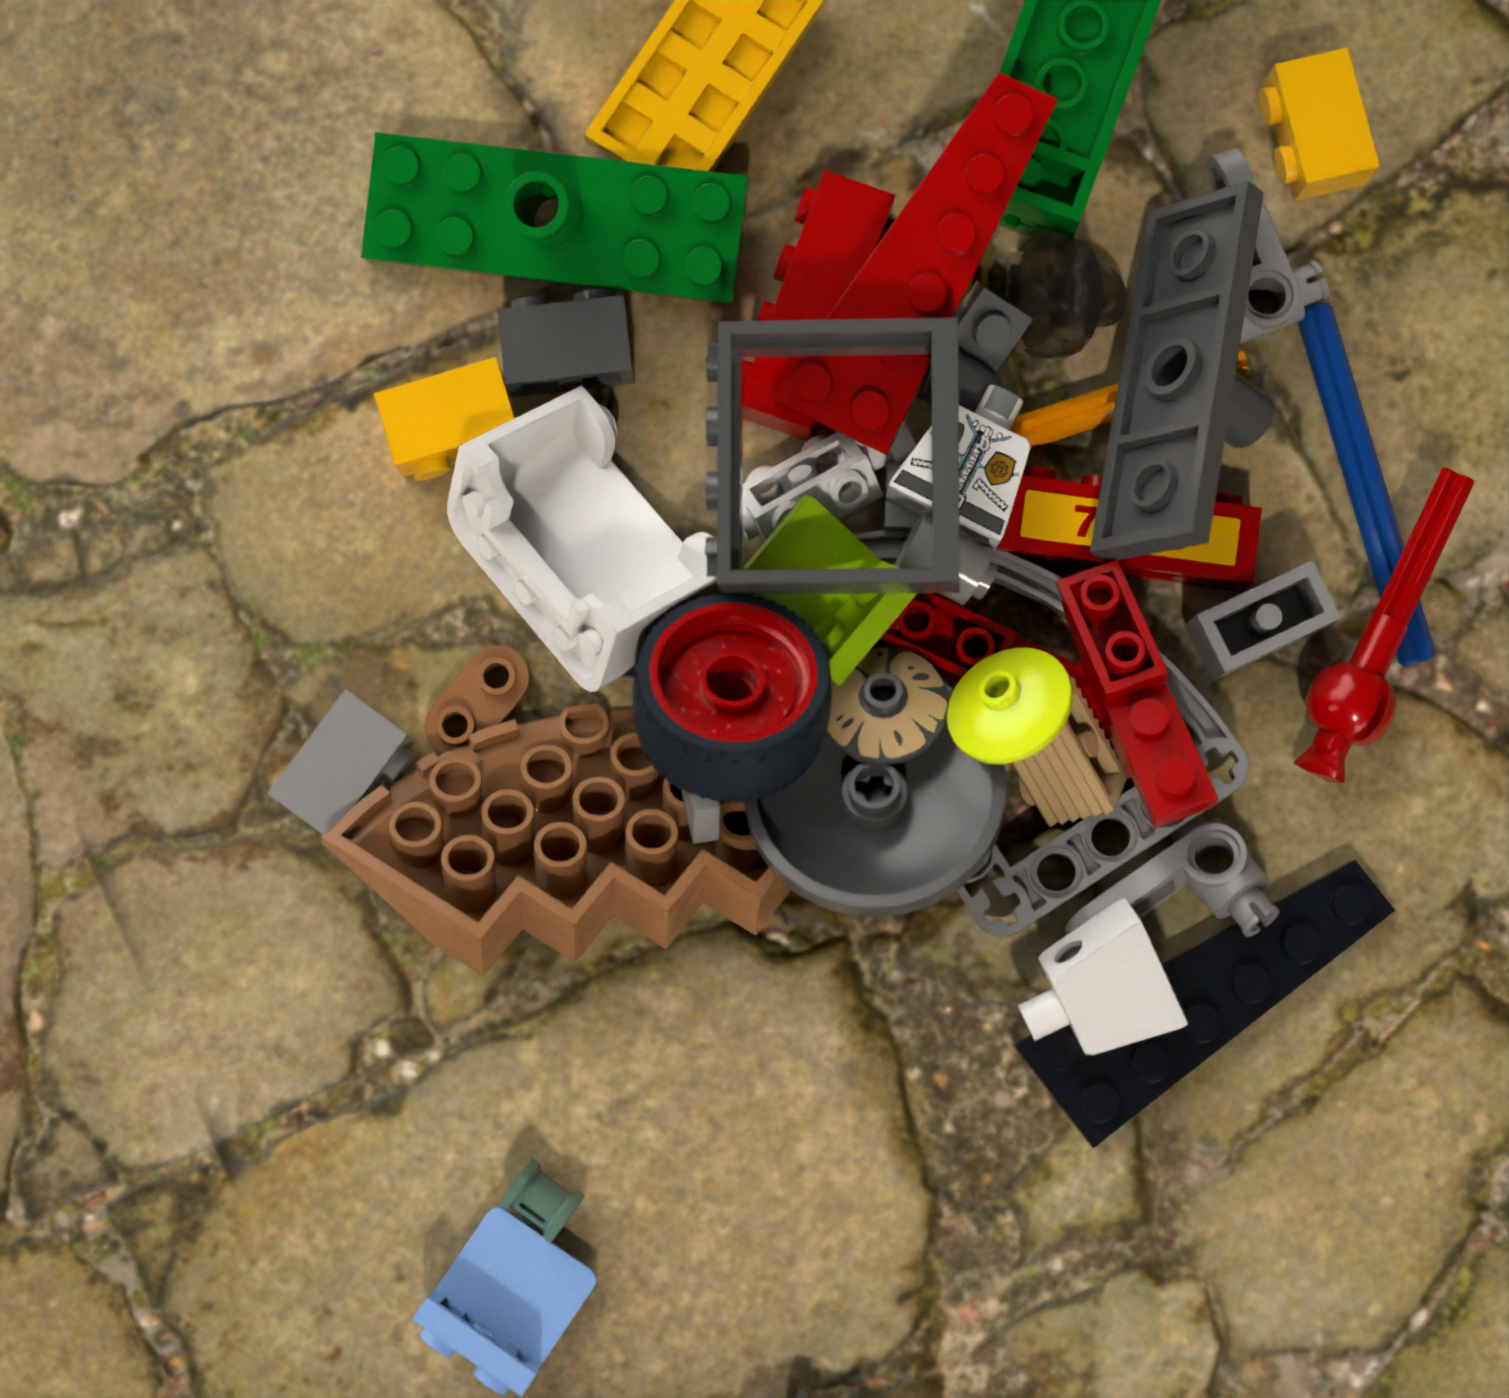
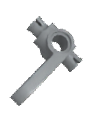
M1232 147L1208 157L1207 170L1213 191L1245 181H1249L1257 187L1245 158L1237 148ZM1263 200L1248 292L1253 290L1267 292L1275 301L1276 313L1262 314L1257 312L1251 306L1247 296L1240 344L1250 340H1264L1272 337L1281 328L1302 321L1305 317L1304 306L1329 298V287L1326 277L1316 281L1315 276L1322 274L1323 270L1315 260L1292 270Z
M1199 815L1168 835L1174 844L1080 909L1067 923L1065 932L1067 934L1071 933L1105 908L1124 897L1139 919H1141L1185 887L1197 899L1203 901L1217 919L1232 916L1242 928L1241 931L1246 937L1260 932V928L1257 926L1260 921L1267 927L1275 920L1280 911L1262 892L1267 886L1269 879L1247 853L1246 844L1242 836L1232 827L1225 825L1219 818L1206 822ZM1209 854H1222L1232 861L1230 868L1220 874H1209L1198 867L1200 860Z

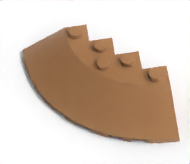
M599 703L565 707L561 715L532 720L517 725L515 719L468 735V743L439 756L432 752L415 762V770L398 779L387 788L380 785L359 801L322 837L323 844L427 940L482 976L487 973L522 929L571 961L576 962L613 916L667 949L702 903L756 936L791 891L772 872L758 852L750 834L744 801L737 803L736 801H730V803L719 801V840L693 844L682 790L678 789L675 784L669 783L667 778L662 777L658 770L653 768L651 761L645 756L636 731L633 707L603 709L599 706Z

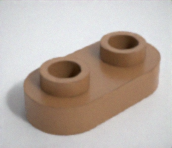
M490 646L479 651L431 706L425 718L426 738L438 753L443 754L468 743V735L507 721L526 698L531 686L530 669L522 656L515 650L505 646ZM495 666L505 667L509 672V679L501 688H491L486 682L488 671ZM453 715H463L468 723L466 732L456 738L448 736L445 731L446 721Z

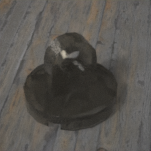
M1041 231L1027 239L1018 251L1025 252L1021 256L1018 265L1011 264L1005 279L1004 298L1025 310L1033 318L1020 337L1027 349L1023 350L1030 356L1047 359H1066L1084 348L1094 335L1096 328L1114 325L1122 318L1126 309L1127 294L1121 276L1111 266L1099 264L1090 245L1075 233Z

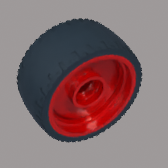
M711 594L708 597L702 596L698 597L697 600L687 601L686 604L677 606L674 611L668 612L666 617L661 618L657 625L653 626L650 635L646 636L644 644L641 646L634 672L632 690L633 715L642 750L645 752L647 759L651 761L653 768L657 769L662 777L667 778L669 783L675 784L678 789L685 790L688 794H696L704 799L711 798V800L730 803V801H736V803L745 800L755 801L757 798H766L767 795H774L779 790L786 789L789 784L796 782L799 776L806 773L807 768H810L817 757L826 735L830 718L832 700L830 666L827 653H825L823 643H820L817 633L815 634L813 628L807 625L802 617H798L797 613L793 610L790 611L786 606L779 605L771 599L769 601L764 599V597H755L751 594Z

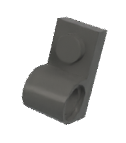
M978 280L970 289L954 318H958L959 405L974 413L989 385L1003 388L1002 379L996 372L1033 320L1025 310ZM932 364L916 395L919 400L931 407Z

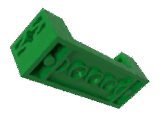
M1161 0L1024 1L998 72L1058 99V103L999 226L1068 250L1084 213Z

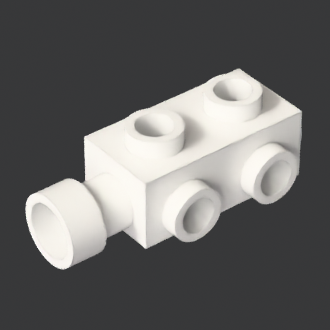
M903 422L887 456L836 432L829 437L824 435L812 437L804 444L800 453L774 467L760 466L754 469L749 474L746 482L743 483L742 532L746 539L750 541L758 536L764 543L805 495L814 497L838 520L857 514L865 505L884 496L874 472L886 466L887 463H904L916 447L915 441L905 422ZM829 452L828 457L823 462L816 463L819 456ZM775 483L770 491L760 494L767 484Z

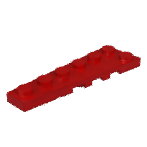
M998 72L825 320L954 318L1057 106L1058 99ZM932 354L799 356L776 389L771 400L887 456L932 364Z

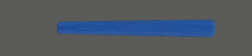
M1318 303L1305 308V317L1302 321L1298 322L1381 599L1405 547L1333 307L1329 303ZM1419 600L1407 625V632L1396 653L1402 666L1420 664L1435 657L1436 651L1423 607Z

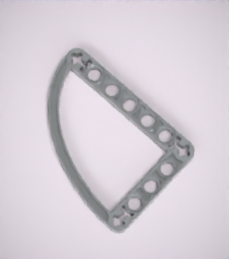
M878 530L855 533L854 535L880 560L887 563H895L910 531ZM997 549L993 552L990 562L998 565V571L993 580L994 583L1024 595L1066 619L1056 587V583L1062 579L1061 577L1009 552ZM1159 651L1168 670L1167 685L1188 731L1199 744L1196 746V749L1204 767L1208 765V760L1204 754L1209 751H1213L1219 758L1229 754L1234 759L1235 764L1228 771L1232 779L1230 783L1224 784L1218 777L1211 779L1218 796L1217 803L1234 793L1245 782L1249 773L1248 757L1243 747L1208 701L1181 671ZM1134 786L1120 795L1114 810L1106 815L1102 812L1097 817L1090 815L1011 867L995 844L983 865L964 885L982 880L997 865L1004 874V877L992 880L995 888L1004 898L1014 894L1020 902L1013 910L1017 920L1009 926H1006L1001 919L994 920L991 923L986 919L984 912L991 907V904L982 888L977 891L974 897L968 894L964 885L956 890L976 923L985 933L995 937H1009L1030 926L1206 810L1154 828L1138 790ZM1106 819L1121 822L1129 834L1127 848L1116 856H1106L1099 853L1091 841L1093 828L1099 822ZM1062 855L1072 862L1075 869V878L1067 889L1063 891H1050L1040 883L1037 877V868L1039 863L1047 856Z

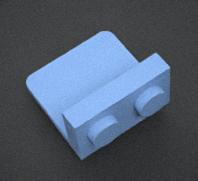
M494 1207L486 1214L436 1289L421 1305L412 1321L423 1328L419 1337L431 1348L450 1358L457 1351L477 1365L473 1374L485 1386L503 1396L507 1394L509 1389L522 1396L538 1373L542 1363L595 1287L597 1276L592 1268L556 1243H548L543 1239L542 1233L503 1207Z

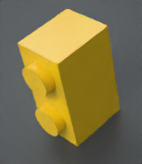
M1348 47L1278 63L1273 66L1263 84V88L1259 90V107L1264 123L1267 126L1274 125L1279 147H1276L1274 151L1276 172L1283 185H1290L1294 202L1366 185L1380 165Z
M496 357L373 393L395 467L402 477L413 475L416 481L433 479L450 472V463L456 462L460 445L516 418Z

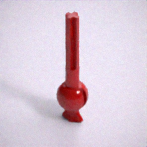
M1449 468L1441 469L1375 612H1372L1350 661L1330 664L1319 671L1309 685L1305 700L1306 711L1309 721L1318 731L1312 742L1313 745L1294 761L1293 764L1326 782L1344 783L1345 758L1351 746L1370 745L1381 738L1393 723L1397 707L1395 692L1390 682L1385 679V676L1407 632V625L1471 492L1475 482L1472 478L1458 474Z

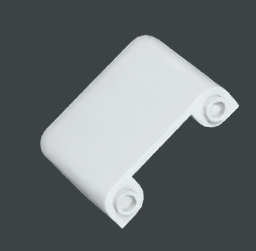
M579 386L460 445L447 501V515L453 532L463 547L573 679L589 692H596L616 681L637 664L642 644H644L646 636L650 635L653 626H656L661 618L666 617L668 612L674 611L677 606L684 605L687 601L697 600L698 597H708L711 594L721 595L722 593L717 585V576H707L705 541L706 537L713 536L705 532H697L687 537L684 542L679 539L613 463L612 456L617 436L615 419L605 406L598 404L583 386Z

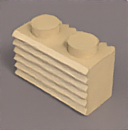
M1072 677L1070 679L1073 686V705L1069 718L1061 732L1049 745L1038 753L1021 761L1011 763L1019 776V788L1023 799L1031 806L1036 805L1049 827L1056 823L1062 825L1068 820L1074 822L1078 818L1085 820L1090 815L1097 817L1102 812L1106 815L1114 810L1127 781L1120 761L1116 758L1115 749L1110 747V739L1105 738L1104 729L1099 728L1098 719L1093 717V709L1088 708L1087 699L1082 698L1081 689L1076 688L1075 678Z

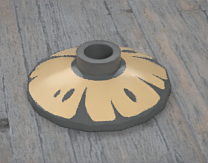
M887 645L872 647L841 686L832 683L831 712L826 733L836 748L856 761L879 766L908 762L929 750L944 730L949 706L945 682L932 663L911 650ZM887 689L893 691L895 695L888 701H878L872 697V693L877 690Z

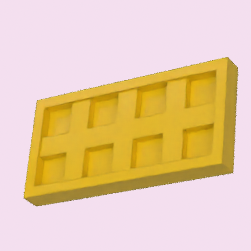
M674 0L584 133L585 142L613 160L714 172L824 8L825 0Z

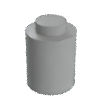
M923 512L898 554L895 566L900 568H933L931 514ZM959 530L960 593L940 594L964 605L971 596L979 600L984 597L997 574L998 565L990 562L994 552L992 547Z

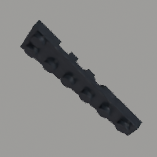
M1356 860L1348 861L1274 901L1272 904L1279 909V915L1267 927L1260 921L1257 924L1260 932L1246 937L1241 931L1242 928L1236 922L1226 927L1225 930L1162 963L1161 966L1187 1020V1026L1095 1055L1084 1053L1070 1025L1036 1041L1029 1034L1012 1045L1090 1147L1095 1148L1395 911Z

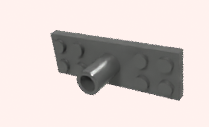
M1249 181L1148 211L1090 553L1105 562L1209 543L1224 442L1235 448L1250 446L1264 435L1272 421L1274 404L1270 395L1236 372L1264 192Z

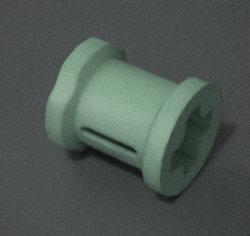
M532 1158L510 1186L499 1205L506 1210L514 1208L544 1231L543 1239L551 1244L582 1202L585 1195L578 1190L573 1193L567 1191L540 1171V1163Z

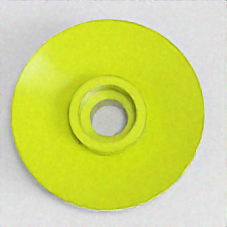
M1011 648L994 653L979 661L967 671L953 690L947 710V725L950 735L963 753L979 762L1009 764L1026 759L1049 745L1065 726L1073 705L1074 695L1071 679L1063 665L1055 657L1042 650Z

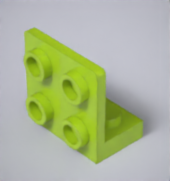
M805 495L787 514L742 570L900 567L880 560L814 497ZM917 593L752 595L764 597V599L769 601L771 599L779 605L786 606L788 610H793L797 613L798 617H802L806 624L813 628V632L817 633L820 643H823L825 653H827L831 682L841 686Z

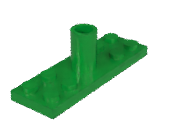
M375 132L361 258L369 261L734 305L750 179L745 175ZM558 198L559 207L555 218L545 226L536 227L535 217L539 207L549 199Z

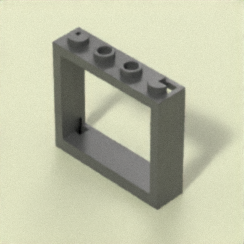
M958 318L718 322V343H708V357L706 358L707 381L718 382V407H707L706 442L708 447H718V472H706L705 481L707 511H717V537H706L705 554L707 556V576H717V585L721 593H740L741 595L960 593ZM932 354L933 568L742 570L743 357Z

